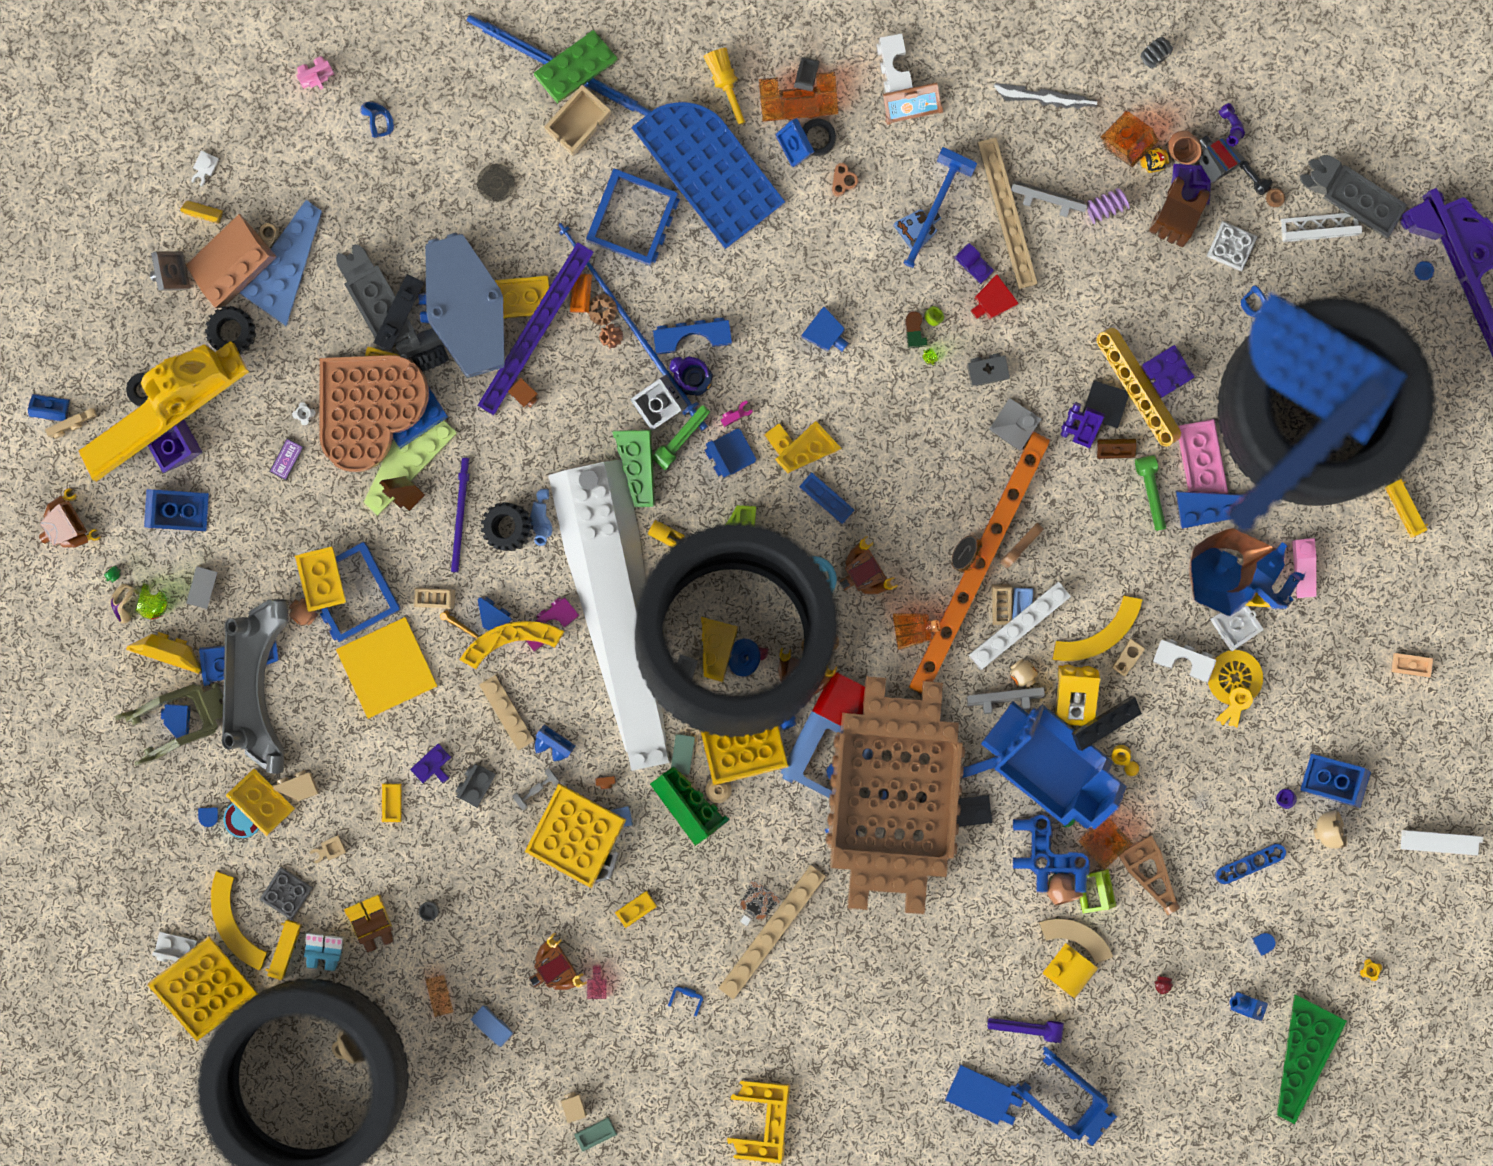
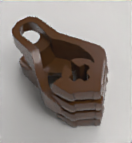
M1178 176L1174 179L1167 192V198L1161 211L1156 212L1149 232L1153 234L1159 232L1158 237L1164 240L1167 237V242L1174 244L1177 241L1176 245L1184 247L1194 233L1209 199L1210 191L1206 189L1201 190L1197 197L1185 200L1181 194L1184 180Z

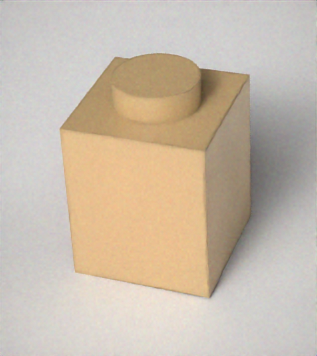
M574 1091L565 1094L564 1098L561 1099V1104L567 1123L586 1118L587 1114L580 1093L575 1094Z

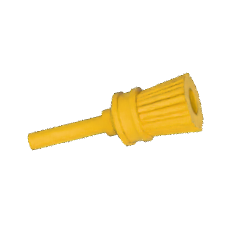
M720 48L707 53L703 57L713 74L712 80H714L715 88H722L723 92H726L738 125L745 123L733 91V84L737 80V76L734 74V69L731 68L727 48Z

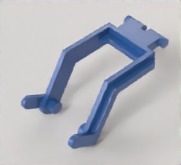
M1044 1046L1042 1049L1046 1057L1042 1061L1049 1067L1054 1063L1080 1087L1093 1096V1104L1076 1124L1068 1126L1029 1093L1032 1087L1026 1082L1022 1085L1017 1084L1016 1087L1011 1085L1010 1088L1072 1140L1078 1139L1080 1141L1086 1135L1089 1138L1087 1142L1093 1146L1103 1134L1100 1131L1102 1127L1107 1130L1117 1116L1112 1112L1109 1115L1104 1112L1109 1104H1107V1098Z

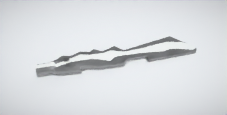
M994 84V87L1005 101L1039 100L1043 106L1053 104L1057 108L1061 106L1065 109L1070 107L1080 109L1084 106L1097 107V100L1088 99L1081 95L1072 93L1064 95L1060 92L1041 89L1039 92L1025 90L1026 86Z

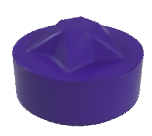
M1282 789L1278 792L1276 801L1282 808L1290 809L1296 804L1297 797L1290 789Z

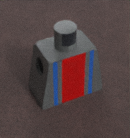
M1208 135L1200 140L1204 151L1198 161L1212 183L1235 170L1245 160L1223 138L1213 143Z

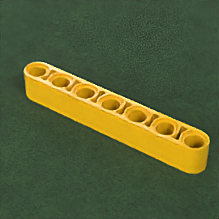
M1108 328L1099 333L1096 338L1098 346L1158 442L1162 446L1167 447L1181 438L1180 428L1120 332L1115 328Z

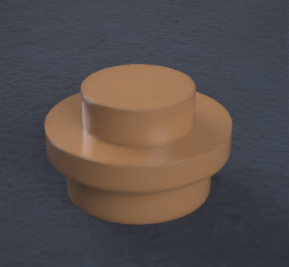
M1278 188L1271 189L1266 194V202L1273 208L1280 207L1285 202V194Z

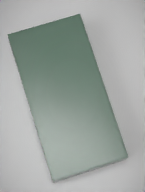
M676 734L671 768L674 766L681 774L689 775L695 737Z
M609 1117L574 1134L582 1152L617 1135Z

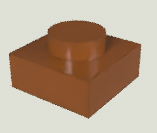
M615 776L595 778L596 786H601V789L612 788V784H616Z

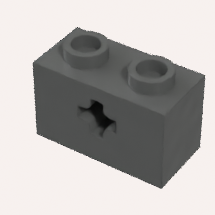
M1000 353L989 355V359L982 360L981 357L970 359V363H967L971 387L1010 379L1006 356H1001ZM986 365H988L989 368H993L990 374H988L987 371L983 372V369L986 367Z

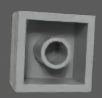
M664 375L630 399L652 431L688 406L667 375Z

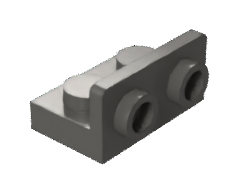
M475 763L474 766L470 765L465 773L467 776L465 782H460L455 792L458 793L457 798L478 808L496 774Z

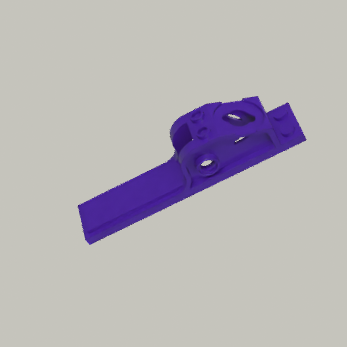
M1434 188L1424 194L1422 198L1424 202L1429 200L1447 233L1440 237L1493 357V308L1481 283L1483 274L1493 269V223L1487 217L1481 216L1464 197L1444 205L1443 202L1445 200L1442 192H1438L1437 188Z

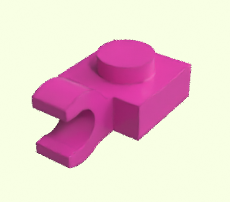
M743 401L740 404L738 411L733 412L730 410L722 415L721 423L724 428L740 420L742 417L753 413L752 410L748 412L743 410V406L748 404L747 401Z

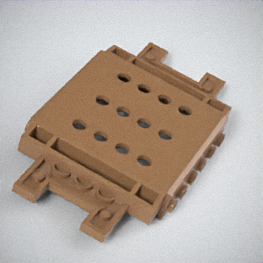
M866 676L863 715L842 713L841 731L837 732V735L834 737L835 755L832 758L834 771L830 781L832 794L829 796V806L831 808L827 818L829 833L826 834L827 848L831 849L830 868L850 870L848 909L867 910L869 891L905 893L904 913L925 914L928 876L947 877L948 858H954V854H957L955 835H958L959 824H956L957 816L960 815L958 797H961L962 785H959L960 777H963L964 768L961 766V758L965 756V747L962 746V742H958L959 723L940 721L943 683L923 681L921 700L885 697L886 678ZM867 748L873 752V756L869 760L864 759L862 756L863 750ZM884 750H889L892 753V758L889 761H884L881 758ZM905 751L911 755V759L907 763H903L900 759L901 753ZM922 753H926L930 757L927 764H921L919 761ZM862 787H867L870 790V795L867 798H862L859 795V790ZM883 788L889 792V796L885 800L880 799L878 796L879 790ZM900 790H905L908 794L905 801H900L897 798V793ZM921 791L927 796L926 801L923 803H919L916 800L917 793ZM860 825L865 826L867 829V833L863 837H859L856 834V829ZM878 827H883L886 831L883 838H878L875 835V830ZM899 828L903 829L905 833L904 838L901 840H897L894 837L895 830ZM916 830H921L924 834L921 841H915L913 838V833Z

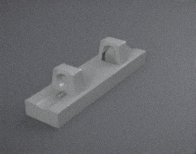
M1015 180L1012 184L1011 191L1025 195L1023 205L1026 206L1031 205L1033 198L1061 205L1060 215L1067 217L1070 208L1085 212L1087 207V201Z
M1044 687L967 696V707L983 705L985 715L992 714L991 704L1021 701L1022 709L1029 710L1030 700L1044 698Z

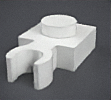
M201 151L193 167L198 172L192 177V182L194 183L196 178H201L200 186L202 187L205 184L206 174L212 177L219 158Z

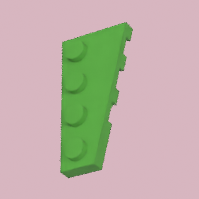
M651 430L612 431L623 463L622 467L627 476L628 487L634 506L654 507L655 494Z

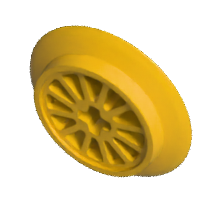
M1230 650L1221 653L1215 658L1216 664L1208 685L1212 694L1219 701L1230 705L1229 695L1234 686L1236 688L1239 685L1245 687L1242 681L1250 683L1248 689H1250L1253 699L1258 695L1263 684V672L1259 662L1251 654L1241 650ZM1233 661L1238 662L1235 670L1232 663ZM1228 662L1230 664L1231 671L1225 667V664H1227ZM1240 663H1243L1245 666L1239 671ZM1223 667L1228 674L1220 673L1221 668ZM1248 668L1250 673L1242 675V672ZM1238 673L1239 682L1235 681L1232 683L1230 675ZM1219 675L1226 676L1227 679L1219 681ZM1251 675V681L1245 680L1243 677ZM1228 681V683L1222 688L1220 683ZM1231 684L1230 692L1227 693L1225 689Z

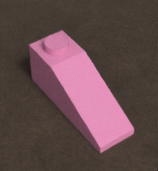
M1315 538L1293 540L1294 571L1302 574L1305 573L1304 580L1299 581L1296 586L1297 598L1316 597Z

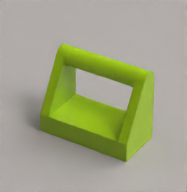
M1109 869L1090 872L1087 875V878L1095 876L1101 906L1089 908L1085 892L1083 897L1079 898L1083 914L1108 910L1117 906Z

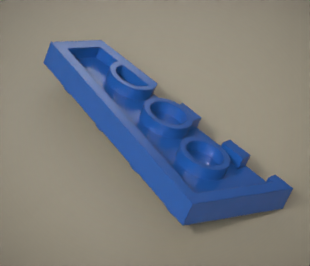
M1175 490L1181 528L1230 520L1225 513L1244 494L1201 493L1199 491L1183 492Z
M277 640L272 645L266 665L279 660ZM225 645L199 648L203 686L210 685V683L218 680H224Z

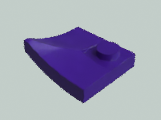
M1173 164L1172 182L1178 176L1184 180L1181 192L1183 199L1195 198L1201 190L1211 191V180L1202 166ZM1210 196L1206 205H1210Z

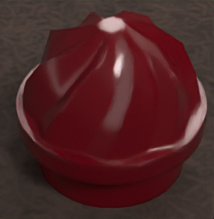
M1157 976V980L1154 981L1157 992L1162 995L1169 993L1174 985L1172 984V978Z

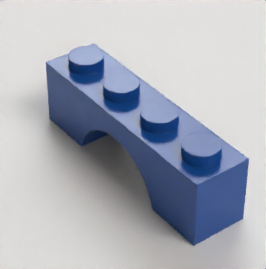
M716 318L710 323H706V320L695 321V325L688 326L687 323H678L673 328H668V325L657 326V330H653L656 355L674 353L677 345L684 337L694 334L708 339L713 347L732 345L729 320Z

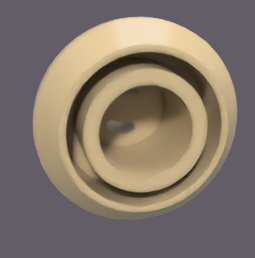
M712 779L709 780L705 788L708 799L714 803L725 802L729 799L732 791L729 782L713 785Z

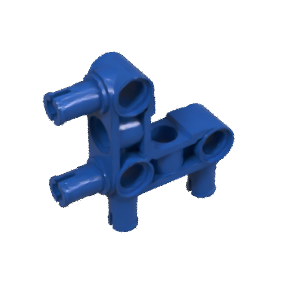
M1038 815L1032 816L1030 819H1013L1014 831L1032 832V855L1030 857H1013V869H1030L1036 875V892L1047 893L1048 875L1056 873L1075 875V892H1087V875L1090 873V860L1082 853L1054 854L1051 851L1053 830L1048 817ZM1041 820L1047 821V826L1044 829L1037 827ZM1042 858L1046 859L1047 865L1039 868L1037 865L1038 861ZM1080 858L1086 860V864L1082 868L1076 866V861Z

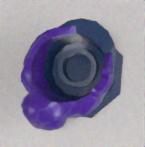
M691 356L684 359L682 357H675L671 360L670 371L674 373V380L685 395L701 396L711 388L713 373L705 362Z

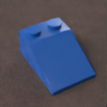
M146 489L144 527L206 532L209 493Z
M1311 754L1300 790L1345 805L1361 808L1371 771L1360 766Z

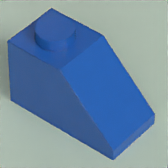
M165 704V707L161 710V720H164L163 724L176 738L189 734L191 706Z

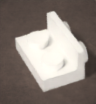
M160 931L156 948L152 955L157 956L156 960L168 962V959L177 961L197 945L198 940Z

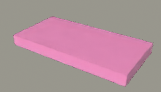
M1215 420L1179 425L1178 427L1181 431L1179 444L1188 492L1199 491L1201 493L1219 492L1221 494H1228Z

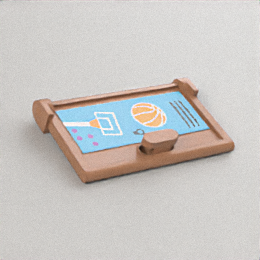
M937 82L883 94L886 112L885 122L887 125L903 120L943 113Z

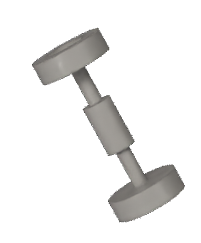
M550 768L544 771L548 778L532 787L524 797L521 798L517 792L512 795L523 811L528 808L524 801L531 795L535 796L544 789V785L550 781L555 786L560 783Z

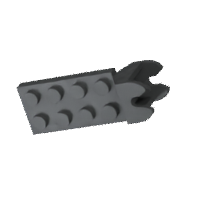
M1322 155L1319 159L1308 161L1311 169L1314 171H1311L1310 175H1300V181L1306 188L1315 193L1325 195L1323 197L1325 200L1383 237L1389 238L1408 206L1407 204L1351 168L1342 165L1339 160L1332 156Z
M354 244L352 245L353 254H349L347 257L342 253H338L336 262L347 281L344 285L373 336L376 338L396 296L379 266L374 267L365 249ZM408 317L395 343L408 337L407 333L414 330Z

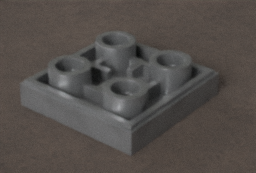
M280 867L259 900L293 920L313 887Z

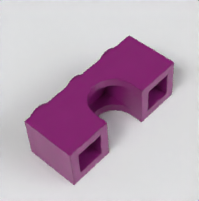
M559 597L551 603L553 606L548 611L544 609L537 614L536 617L538 619L534 622L546 624L550 620H558L563 627H566L580 615L565 597L563 599ZM525 640L534 652L545 644Z

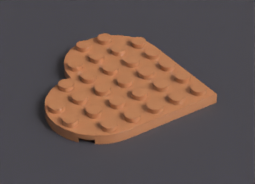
M399 356L320 358L319 436L325 456L336 467L349 472L368 471L380 464L391 448L393 433L411 428L420 420L428 404L429 389L422 370L412 361Z

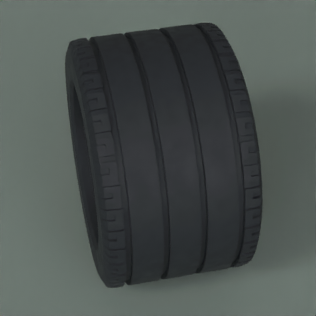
M1338 297L1318 298L1293 305L1406 375L1362 449L1352 458L1345 461H1318L1314 465L1315 469L1306 476L1304 474L1299 479L1300 483L1293 490L1289 488L1284 493L1286 496L1283 499L1290 503L1294 502L1295 504L1306 506H1326L1343 503L1375 492L1390 484L1407 470L1406 468L1418 457L1417 454L1421 452L1427 441L1425 438L1429 435L1432 427L1431 421L1434 418L1435 406L1433 403H1435V389H1433V374L1429 370L1431 367L1427 357L1423 355L1422 352L1424 351L1418 341L1413 339L1414 336L1406 327H1402V323L1396 320L1395 317L1392 315L1388 316L1387 312L1378 307L1373 308V305L1362 301L1356 302L1354 299H1339ZM1249 335L1235 350L1226 366L1220 382L1217 409L1218 417L1220 418L1218 421L1220 433H1223L1224 437L1222 438L1226 449H1229L1231 458L1235 464L1239 465L1238 468L1246 477H1249L1251 482L1256 484L1294 447L1284 438L1276 425L1271 408L1272 386L1261 377L1253 363Z

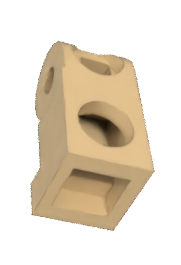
M1129 638L1124 649L1113 664L1112 669L1125 677L1135 665L1145 647Z

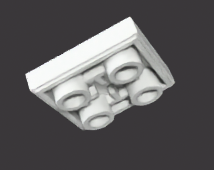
M1222 221L1207 257L1242 272L1257 236Z

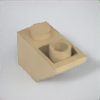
M306 770L296 773V778L288 780V777L280 779L277 781V785L273 786L274 790L298 801L319 794L312 773H306Z

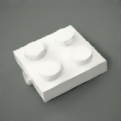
M1244 606L1230 617L1218 613L1210 619L1218 634L1221 635V639L1225 641L1231 651L1264 630L1256 619L1255 611L1250 610L1248 606Z

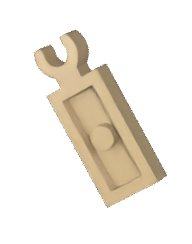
M90 408L81 414H76L44 430L48 437L58 439L65 435V431L69 429L75 431L83 427L82 423L98 415L95 409Z

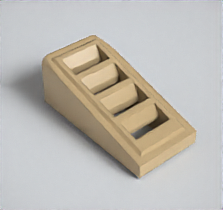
M1011 584L991 585L992 624L1006 625L1012 620ZM997 591H1007V594L997 595ZM997 599H1007V602H997ZM997 607H1007V610H997ZM997 615H1008V618H997Z
M415 588L414 607L454 609L456 590ZM422 592H425L424 604L421 603ZM430 592L432 593V604H429ZM437 593H440V604H437ZM445 593H447L446 605H445Z

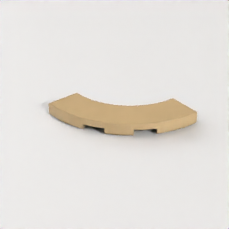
M1049 919L1039 922L1046 941L1062 938L1077 942L1090 953L1095 964L1113 958L1106 942L1094 930L1082 923L1068 919Z

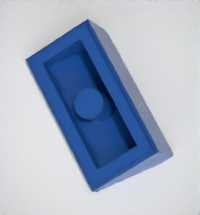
M32 394L27 409L29 417L64 421L68 416L70 400Z

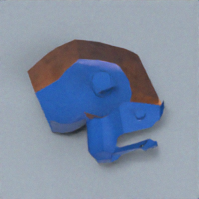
M1234 528L1214 534L1194 546L1189 565L1190 582L1195 602L1229 617L1240 611L1254 597L1255 593L1273 609H1286L1294 600L1291 595L1299 581L1304 580L1305 573H1291L1280 592L1274 593L1272 586L1285 566L1284 553L1287 545L1282 542L1278 548H1274ZM1227 548L1240 552L1243 555V565L1237 562L1238 557L1219 549Z

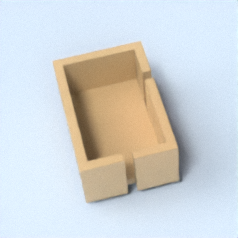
M581 85L544 126V130L556 142H560V145L574 157L598 130L596 125L601 127L611 116V110Z

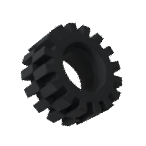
M443 344L411 357L413 363L422 372L440 366L449 360Z

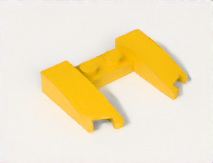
M740 1081V1084L743 1086L738 1095L732 1094L731 1099L767 1103L764 1140L728 1137V1144L733 1143L737 1152L736 1155H733V1158L783 1163L790 1084Z

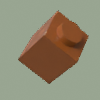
M522 378L508 391L525 409L533 407L538 401L536 398L538 394Z

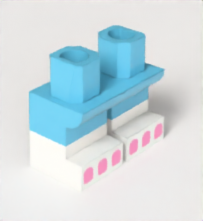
M308 932L306 934V949L304 957H307V968L317 969L319 959L326 960L324 970L335 971L338 961L341 960L345 937L326 936L324 934Z

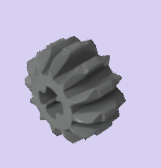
M1159 37L1141 52L1140 58L1146 66L1152 69L1169 57L1173 47L1164 37Z

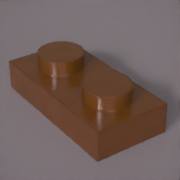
M1097 439V459L1135 458L1136 439Z

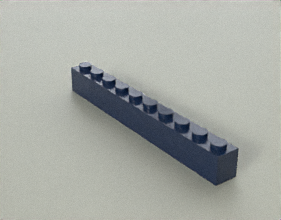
M1370 374L1225 513L1228 518L1242 532L1245 530L1250 531L1257 524L1255 521L1260 516L1264 517L1271 511L1270 506L1275 502L1278 504L1286 496L1284 493L1289 488L1293 490L1300 483L1299 479L1304 474L1306 476L1315 469L1314 465L1318 461L1322 462L1329 456L1328 451L1332 447L1337 448L1344 441L1343 437L1347 433L1352 434L1359 427L1357 424L1362 419H1368L1373 414L1372 409L1377 405H1383L1388 400L1387 395L1389 392Z

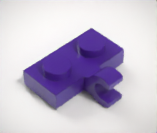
M438 743L410 770L423 784L434 774L442 783H445L449 777L441 767L452 757Z

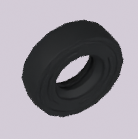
M144 372L135 374L127 382V396L137 406H141L148 399V396L140 397L136 391L137 386L146 374Z

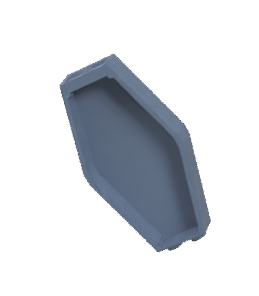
M452 233L447 235L446 239L439 240V238H436L425 244L426 314L429 324L468 379L504 368L503 296L500 288L464 235Z

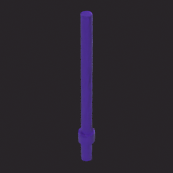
M462 458L461 471L458 473L459 492L451 572L459 573L467 481L470 478L468 473L469 458Z

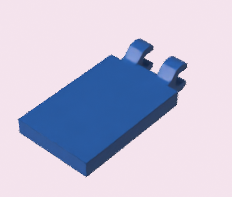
M961 1064L945 1098V1101L997 1125L999 1120H1002L1013 1126L1016 1118L1006 1113L1011 1103L1021 1108L1023 1104V1099L1012 1095L1013 1090L1009 1086Z

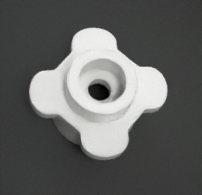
M302 402L296 411L292 413V416L300 420L302 425H307L310 418L315 416V410L308 408L307 404Z

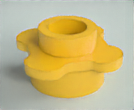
M1366 959L1364 961V968L1360 970V975L1370 978L1371 981H1377L1382 965L1379 963L1375 964L1370 959Z

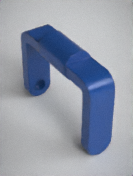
M675 987L668 1006H671L676 990L680 991L684 995L700 999L694 1014L697 1017L703 996L695 993V990L688 987Z

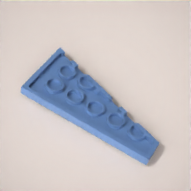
M307 200L271 248L277 257L240 292L241 295L285 326H287L322 214L320 209Z

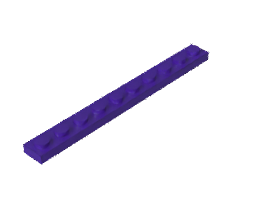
M577 242L505 359L504 368L499 369L477 406L494 416L594 252Z

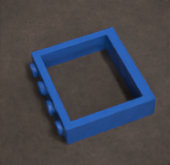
M613 168L586 241L651 266L652 262L655 263L658 259L659 252H657L659 244L663 245L666 234H663L665 228L670 227L673 217L670 216L672 210H676L680 201L677 198L678 193ZM619 178L670 197L647 256L597 237Z
M362 542L336 556L337 563L360 551L390 608L344 633H341L328 607L321 609L322 613L320 615L325 624L329 623L331 627L329 632L334 641L342 642L401 611L366 542Z

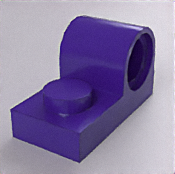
M967 243L954 256V259L980 285L994 272L981 258V254L970 243Z

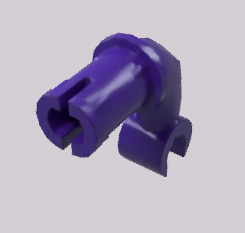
M1227 103L1218 112L1223 119H1228L1231 123L1232 128L1226 142L1229 146L1233 147L1245 136L1243 123L1235 114L1233 105Z

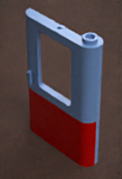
M835 672L823 688L787 758L788 768H784L780 772L783 774L782 778L790 783L795 780L829 798L830 794H832L831 790L804 777L803 773L826 729L836 733L841 731L842 713L863 715L865 686ZM869 748L863 750V758L866 760L871 759L873 756L872 750Z

